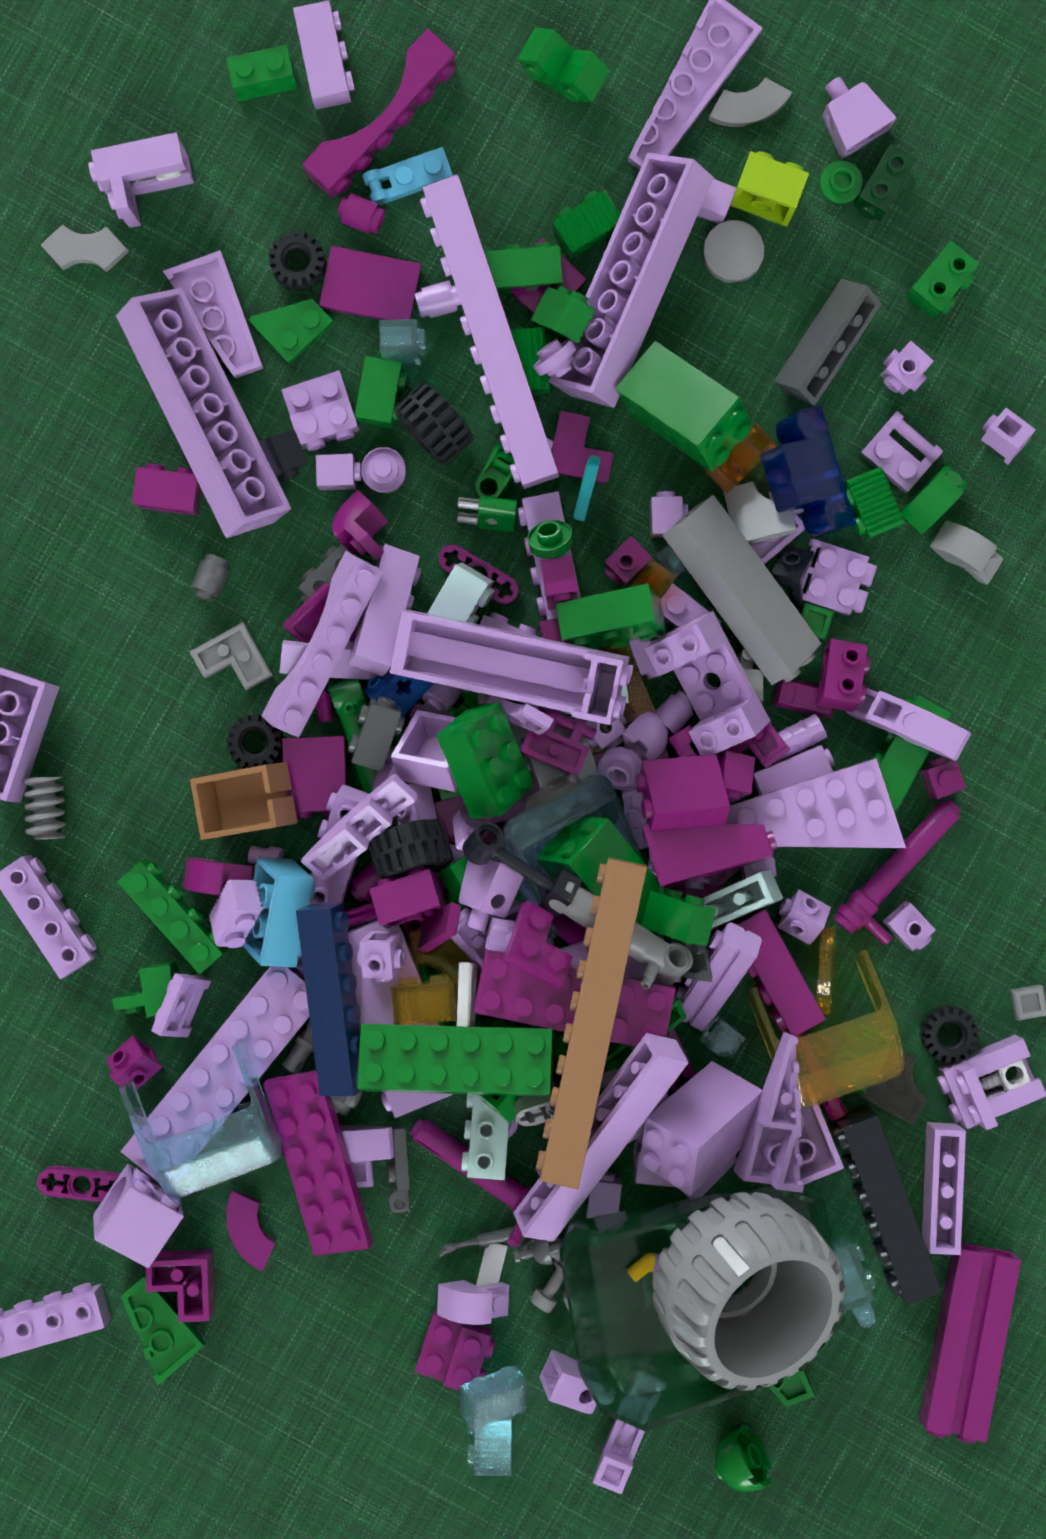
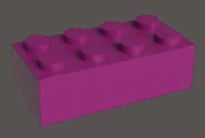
M761 908L732 921V923L744 928L745 932L750 931L761 937L762 942L757 958L747 970V974H750L752 978L756 977L758 984L754 985L757 993L767 1006L771 1004L773 1010L769 1014L776 1027L782 1033L787 1031L789 1034L797 1036L826 1020L766 909Z

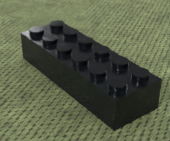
M866 1104L848 1110L844 1116L833 1120L835 1126L830 1127L836 1144H839L841 1150L845 1152L841 1159L846 1172L850 1173L852 1180L856 1182L851 1185L856 1200L861 1203L864 1210L866 1209V1212L862 1213V1217L868 1231H871L874 1239H876V1241L872 1242L878 1259H881L884 1267L887 1268L883 1270V1275L889 1289H892L895 1297L900 1296L906 1305L942 1293L878 1115Z

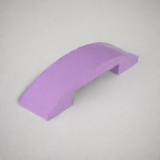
M640 1371L637 1372L626 1392L607 1437L593 1478L594 1484L622 1494L633 1468L632 1461L653 1411H657L667 1387V1382Z

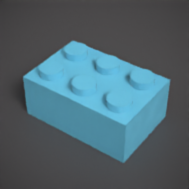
M257 857L253 880L257 882V891L260 893V902H262L261 907L264 909L242 946L261 966L297 967L298 957L301 956L296 910L309 905V900L314 895L315 884L314 878L293 859Z

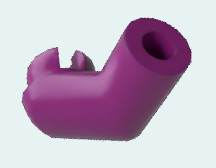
M324 689L315 705L317 707L318 723L333 722L331 695Z

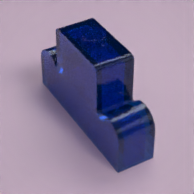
M822 407L806 408L779 420L776 424V435L782 445L761 454L762 464L776 510L782 513L802 508L804 510L802 515L803 525L812 536L834 533L855 525V517L847 497L846 487Z

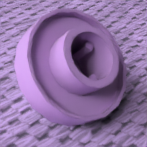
M556 339L537 353L540 359L533 365V368L539 376L547 373L549 377L555 374L559 378L572 369L570 362L574 359L572 354L577 348L570 339L561 344Z
M379 447L371 450L364 457L361 464V475L365 484L371 490L378 493H391L403 484L406 477V465L402 456L397 451L388 447Z
M613 747L606 750L602 755L598 765L599 775L612 788L619 790L633 789L636 787L635 776L640 773L642 760L630 749Z

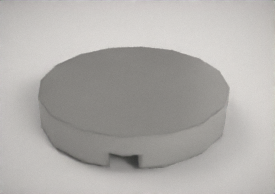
M729 220L719 223L709 232L704 243L703 257L706 268L715 278L725 283L748 280L758 271L764 259V244L761 235L752 225L744 221Z

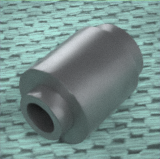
M207 554L205 560H201L191 584V588L196 590L194 595L210 602L213 597L220 598L230 573L228 570L230 562L218 556Z

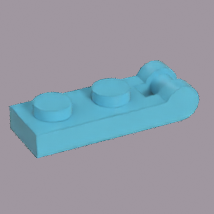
M440 147L381 169L367 171L362 177L365 185L370 187L371 194L369 197L371 201L383 205L422 191V187L452 177L453 174L444 149ZM389 180L392 188L383 189L381 182Z

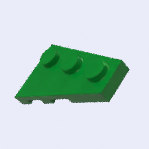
M146 1274L121 1295L133 1328L137 1331L144 1347L143 1352L146 1360H149L154 1372L153 1377L158 1386L204 1347L206 1342L189 1322H178V1309L163 1292H146Z

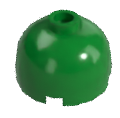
M741 1425L726 1433L717 1444L714 1469L718 1478L724 1480L732 1489L738 1492L750 1493L763 1489L772 1482V1477L767 1479L766 1470L771 1469V1463L758 1435H754L752 1439L751 1435L746 1431L751 1428L747 1425Z

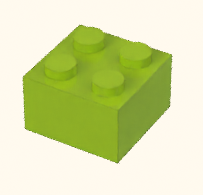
M750 151L730 206L787 227L796 210L809 173L803 171V168L798 164L778 162L774 160L772 155L766 152L759 151L754 153Z

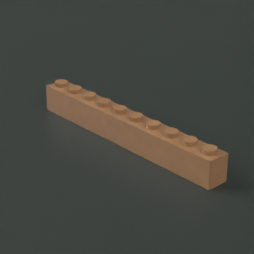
M611 857L608 858L607 864H600L597 882L603 884L601 895H594L590 911L591 915L596 916L594 928L587 927L583 946L589 947L587 960L580 959L576 978L582 979L580 992L573 991L570 1010L575 1011L573 1024H566L563 1038L564 1043H569L567 1055H560L556 1074L562 1075L560 1088L553 1086L549 1106L555 1107L553 1120L546 1119L542 1137L549 1140L546 1151H539L536 1170L542 1171L540 1177L542 1182L579 1189L647 865Z

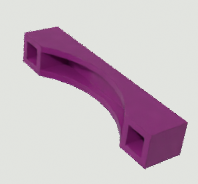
M427 28L407 50L406 67L401 85L383 114L369 126L355 134L337 140L322 142L302 164L305 174L332 199L338 193L340 195L343 194L350 187L352 177L358 171L363 172L368 168L376 151L379 148L381 150L385 149L392 141L393 133L400 126L405 127L414 116L413 111L421 103L425 105L433 97L435 87L441 81L446 82L451 78L456 70L455 53Z

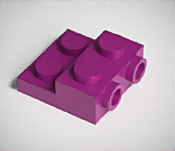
M434 1311L415 1367V1373L443 1381V1386L473 1395L475 1387L481 1389L486 1370L481 1369L484 1358L490 1359L494 1350L495 1341L491 1340L492 1329L481 1325L453 1322L437 1315V1311Z

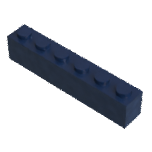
M344 902L309 904L296 910L319 1095L355 1096L362 1091L357 1089L361 1011L356 1002L357 979L352 970L353 948L349 943L347 930L349 916L345 912Z

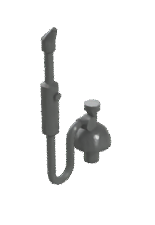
M514 1227L479 1234L475 1239L459 1243L445 1244L439 1256L442 1257L448 1253L455 1252L456 1249L473 1245L488 1248L490 1244L507 1241ZM527 1237L521 1243V1249L513 1251L515 1263L521 1262V1259L526 1260L534 1257L540 1264L550 1265L552 1264L551 1255L564 1252L565 1246L563 1239L548 1242L547 1240ZM532 1243V1249L528 1247V1244Z

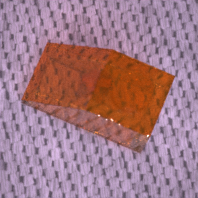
M651 558L631 587L649 583L661 598L676 576Z

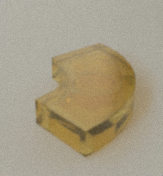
M824 927L819 948L817 1004L823 1014L830 1015L835 972V928Z
M421 931L411 932L409 938L416 965H429L439 969L448 977L453 989L458 988L459 962L473 963V961L455 942L449 939L428 953L417 950ZM477 967V985H478V984H479V981H480L481 970Z

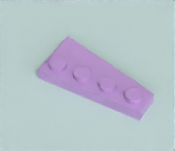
M220 250L163 271L174 289L183 288L205 335L235 379L264 368Z

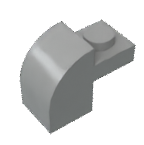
M947 520L930 545L946 562L963 567L978 582L988 585L1004 560L995 551L997 546L987 538L965 526Z

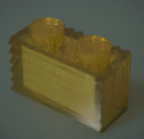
M448 974L429 976L430 981L417 982V977L399 978V984H394L390 987L394 1025L457 1020V979H449Z

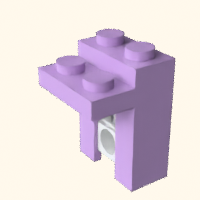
M177 132L91 150L93 162H89L88 165L93 182L97 181L101 192L105 191L111 209L116 210L118 218L123 219L129 228L141 226L136 195L194 183L189 155Z
M1017 1035L1010 1036L969 1053L970 1057L967 1059L961 1058V1062L955 1063L951 1061V1063H945L937 1067L940 1074L939 1077H936L938 1085L944 1095L948 1093L952 1103L948 1106L949 1112L955 1123L960 1122L967 1129L978 1124L985 1130L992 1129L998 1126L995 1117L1046 1097L1041 1080L1034 1078L1026 1058L1030 1057V1053L1025 1041ZM1016 1066L1017 1074L1015 1078L1006 1080L1005 1074L1007 1069Z

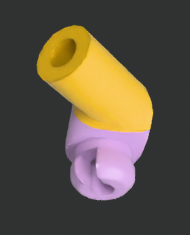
M645 1254L627 1269L628 1274L635 1282H638L648 1272L654 1273L655 1270L661 1269L658 1264L660 1254Z

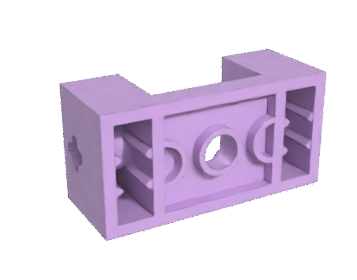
M713 611L662 635L644 649L658 676L674 670L700 719L688 733L701 756L714 755L755 737L770 722ZM708 673H715L719 676L721 681L720 687H713L708 683Z

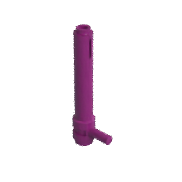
M948 799L945 803L940 802L904 841L906 848H898L860 890L855 889L849 896L850 900L847 904L844 905L842 903L836 910L837 914L833 919L849 934H852L855 930L859 931L864 926L883 945L888 944L892 940V936L872 916L879 910L878 905L959 819L958 814L961 812L959 807Z
M419 1118L409 1134L414 1136L413 1140L467 1177L468 1171H462L463 1152H469V1148L429 1120L425 1119L423 1121ZM505 1174V1180L469 1178L511 1207L512 1213H514L531 1190V1187L527 1186L525 1188L507 1174ZM518 1223L507 1240V1243L515 1248L518 1247L523 1238Z

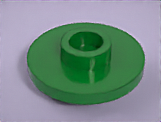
M835 161L823 170L819 182L820 190L823 196L831 203L838 205L848 204L855 200L861 192L863 186L862 174L851 162Z

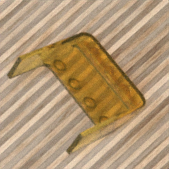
M867 949L860 952L856 963L876 1012L798 1038L796 1061L799 1064L800 1073H797V1088L800 1091L801 1109H806L896 1078L905 1068L906 1060L898 1025ZM753 987L750 989L747 998L773 1062L780 1041L775 1036L758 989Z

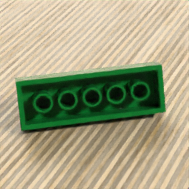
M361 1024L357 1089L366 1092L551 1097L555 1074L556 1032L553 1029Z

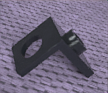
M785 546L771 575L779 586L788 585L793 588L795 594L787 595L792 604L802 605V579L814 558V551Z

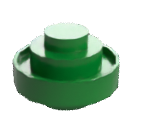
M548 520L534 526L528 533L527 541L533 555L543 559H553L562 556L571 549L574 537L571 526L566 522Z

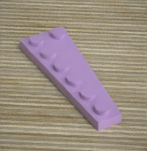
M726 0L708 1L675 69H673L661 96L652 110V114L628 157L629 163L640 170L647 153L671 155L761 34L762 27Z

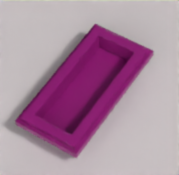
M792 679L787 683L784 680L777 682L772 706L811 715L816 714L828 719H832L834 712L833 708L816 705L819 685Z

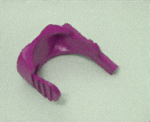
M690 725L668 738L670 745L679 758L696 756L689 745L693 741L688 733L691 730Z

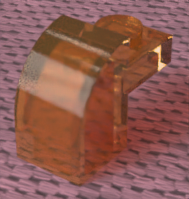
M756 423L750 428L746 438L738 442L730 451L726 462L718 466L713 473L709 470H706V473L728 493L777 444Z

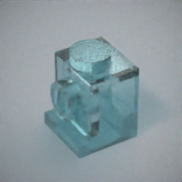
M717 1015L699 1040L719 1057L725 1058L728 1055L732 1058L746 1038L740 1031Z

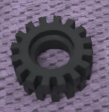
M291 230L288 236L285 233L281 234V240L277 241L275 239L272 243L274 248H270V259H268L276 280L288 290L290 288H294L295 292H300V288H305V291L310 290V285H318V279L320 277L323 279L325 274V255L319 241L317 242L311 234L307 236L306 232L301 230L300 234H296L295 230ZM296 250L304 251L309 256V264L301 272H293L286 266L287 256Z
M262 715L243 716L242 719H237L234 722L233 727L229 728L228 732L230 733L226 737V742H228L227 751L231 754V759L237 762L239 766L251 768L274 763L280 758L279 755L283 752L282 738L284 737L281 734L282 730L271 726ZM253 730L261 731L267 739L266 748L259 754L249 753L244 746L245 736Z
M943 1005L941 1008L937 1006L933 1008L934 1011L932 1013L927 1012L925 1015L927 1019L925 1021L922 1020L920 1024L923 1027L922 1031L919 1030V1036L923 1039L921 1043L927 1049V1052L946 1063H951V1061L955 1063L961 1062V1058L967 1059L970 1057L968 1053L971 1050L975 1052L977 1047L974 1044L979 1042L980 1037L977 1036V1032L980 1031L979 1027L974 1023L976 1022L969 1013L959 1007ZM948 1022L956 1023L960 1029V1038L952 1045L942 1044L938 1037L940 1027Z

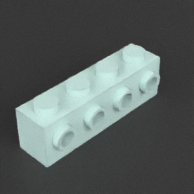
M467 1095V1108L473 1109L472 1121H465L464 1139H470L469 1152H463L462 1171H468V1178L505 1180L509 1123L490 1108L479 1095Z

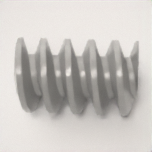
M39 777L24 780L25 785L33 787V790L24 793V797L33 799V802L26 804L24 809L34 812L33 815L25 817L26 822L34 824V827L26 829L25 833L34 836L36 840L66 838L65 834L56 832L57 829L65 826V822L56 819V817L65 814V810L56 807L57 804L65 801L64 798L55 795L56 792L64 789L63 785L55 783V780L62 777Z

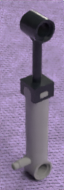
M485 821L479 823L464 841L462 846L463 853L471 863L484 865L494 858L546 891L539 904L541 908L554 914L557 918L563 913L585 928H594L596 916L590 914L594 895L580 887L582 879L565 868L553 880L502 848L505 841L504 833L500 827L492 822ZM635 922L628 955L646 966L641 981L642 988L649 989L654 980L663 985L675 983L692 967L693 957L691 952L680 943L669 944Z

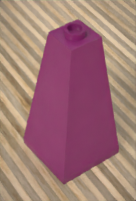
M649 823L642 825L658 880L663 888L678 887L774 858L772 850L778 848L773 830L766 832L764 825L725 824L650 831Z

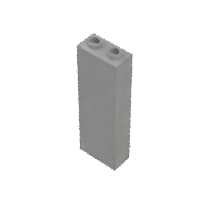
M714 494L693 507L662 535L771 685L781 680H784L786 683L791 681L801 673L799 667L808 664L815 658L813 652L821 645V642Z

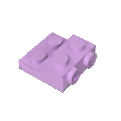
M339 370L282 389L293 428L303 449L307 448L308 451H315L325 447V442L333 439H337L338 442L345 441L354 437V432L360 430Z

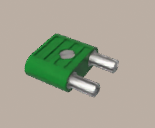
M480 496V499L458 498V508L478 510V514L459 512L457 515L458 523L477 525V529L514 533L517 500Z

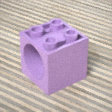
M127 1164L93 1214L94 1239L149 1268L184 1217L178 1188L173 1185L168 1191L139 1166L134 1168Z

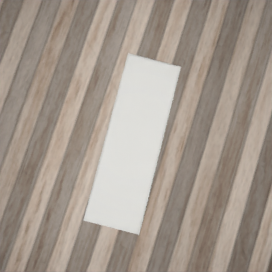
M494 1243L485 1248L476 1286L499 1283L508 1246Z

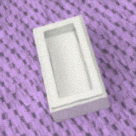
M459 962L457 1026H475L476 1013H473L477 993L478 967L475 963Z

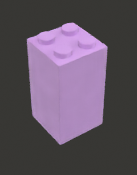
M711 1061L647 1117L639 1164L691 1196L741 1150L762 1089Z

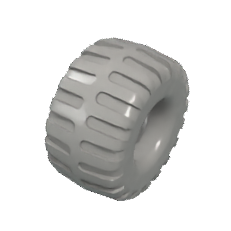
M738 1192L732 1194L728 1201L720 1197L709 1202V1209L704 1212L696 1210L688 1217L690 1222L682 1230L677 1228L670 1236L671 1246L669 1249L663 1248L658 1258V1264L661 1269L655 1270L653 1274L652 1285L655 1291L652 1296L654 1308L660 1322L675 1348L704 1377L714 1381L721 1387L727 1389L736 1387L741 1391H750L756 1389L757 1385L765 1388L776 1384L783 1377L789 1378L799 1371L798 1368L804 1363L814 1359L818 1354V1349L824 1342L827 1343L830 1339L834 1323L840 1319L843 1310L840 1301L845 1298L846 1288L839 1260L811 1222L780 1199L772 1198L764 1193L755 1192L749 1195L746 1192ZM754 1274L750 1282L745 1287H743L738 1293L732 1295L734 1291L745 1280H747L750 1276Z

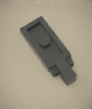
M399 1123L388 1124L389 1127H392L394 1158L390 1159L391 1164L386 1165L387 1181L392 1183V1190L386 1198L391 1213L409 1211L408 1190H410L406 1130Z

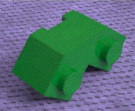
M535 27L517 58L526 68L525 73L530 78L543 82L575 103L579 101L593 102L610 72V69L593 51L572 49L554 29Z

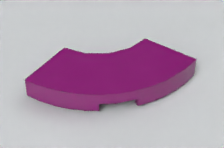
M233 1189L228 1200L226 1212L227 1228L231 1241L243 1259L254 1268L263 1272L276 1241L268 1236L260 1225L258 1212L261 1201Z

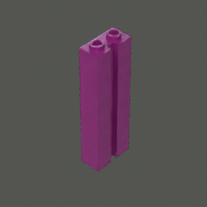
M961 1242V1255L950 1256L919 1418L927 1433L932 1436L945 1438L946 1435L953 1433L958 1434L957 1438L966 1443L974 1444L976 1440L987 1442L1021 1260L1013 1252Z

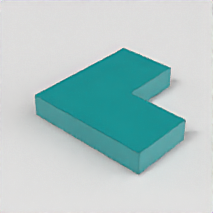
M591 454L588 458L573 515L576 520L585 521L601 461L600 456Z

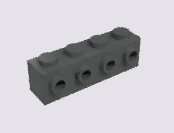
M844 279L839 281L774 380L789 398L811 406L816 405L882 305L872 290L866 285Z

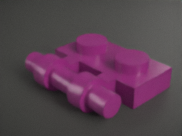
M539 706L537 710L554 720L550 728L542 735H538L530 730L528 731L520 750L521 754L577 778L590 747L579 743V740L582 736L593 741L597 729L586 725L587 722L578 718L576 721L560 714V710H550ZM555 725L572 732L570 738L553 732Z

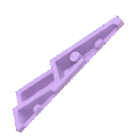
M783 1032L733 1171L743 1181L771 1184L776 1190L803 1193L804 1184L801 1181L800 1166H803V1157L800 1155L799 1137H802L800 1091L797 1088V1073L800 1072L799 1064L796 1061L798 1038Z

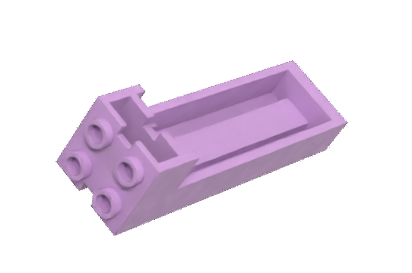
M402 610L390 673L572 713L571 717L611 725L617 718H620V715L623 716L627 697L621 696L622 687H626L630 683L633 665L628 664V656L418 611Z

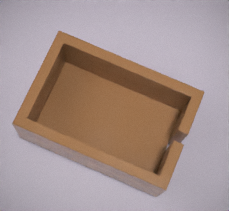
M287 762L261 765L190 779L200 840L298 823L293 796L287 795V790H292Z

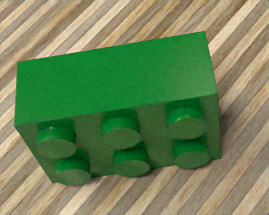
M649 583L556 603L561 638L567 644L595 650L605 646L617 649L628 646L629 641L640 639V642H651L659 639L658 635L667 634L661 598Z
M501 702L471 705L436 734L471 819L500 817L534 786Z

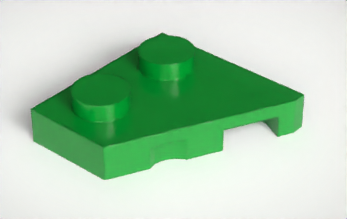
M313 299L251 316L248 319L252 326L289 365L334 324L333 320Z

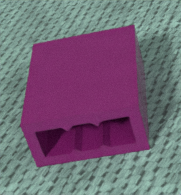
M346 736L282 738L283 762H287L292 790H287V795L293 796L297 818L312 817V811H324V817H329L331 811L326 810L332 792L338 793L343 784L349 786Z
M717 755L642 761L640 773L635 776V785L637 792H642V816L644 819H648L650 831L725 825L730 810V803Z

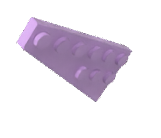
M876 758L730 805L725 824L764 825L766 832L773 830L778 847L906 848Z

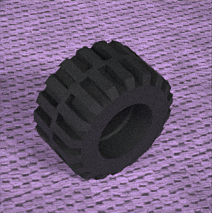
M421 383L394 408L397 418L405 429L441 465H449L474 441L472 432L463 419L430 385Z
M416 820L394 826L375 836L368 844L378 881L388 877H395L396 880L406 877L408 871L419 867H425V870L430 869L436 873L454 860L444 824L439 820Z

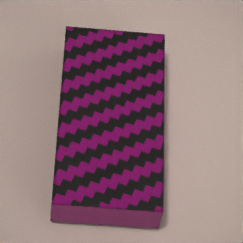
M450 902L423 921L417 950L428 953L457 934L461 912L460 905Z

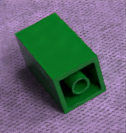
M654 341L615 388L631 417L712 473L718 466L726 462L730 451L738 442L746 438L752 426L737 395L656 341Z
M579 815L568 818L563 823L562 830L555 838L545 843L542 852L536 858L537 862L552 880L565 868L582 879L580 887L596 896L601 895L603 885L597 882L600 864H607L609 857L645 865L610 819ZM648 867L635 921L642 925L650 890L663 892L664 890Z

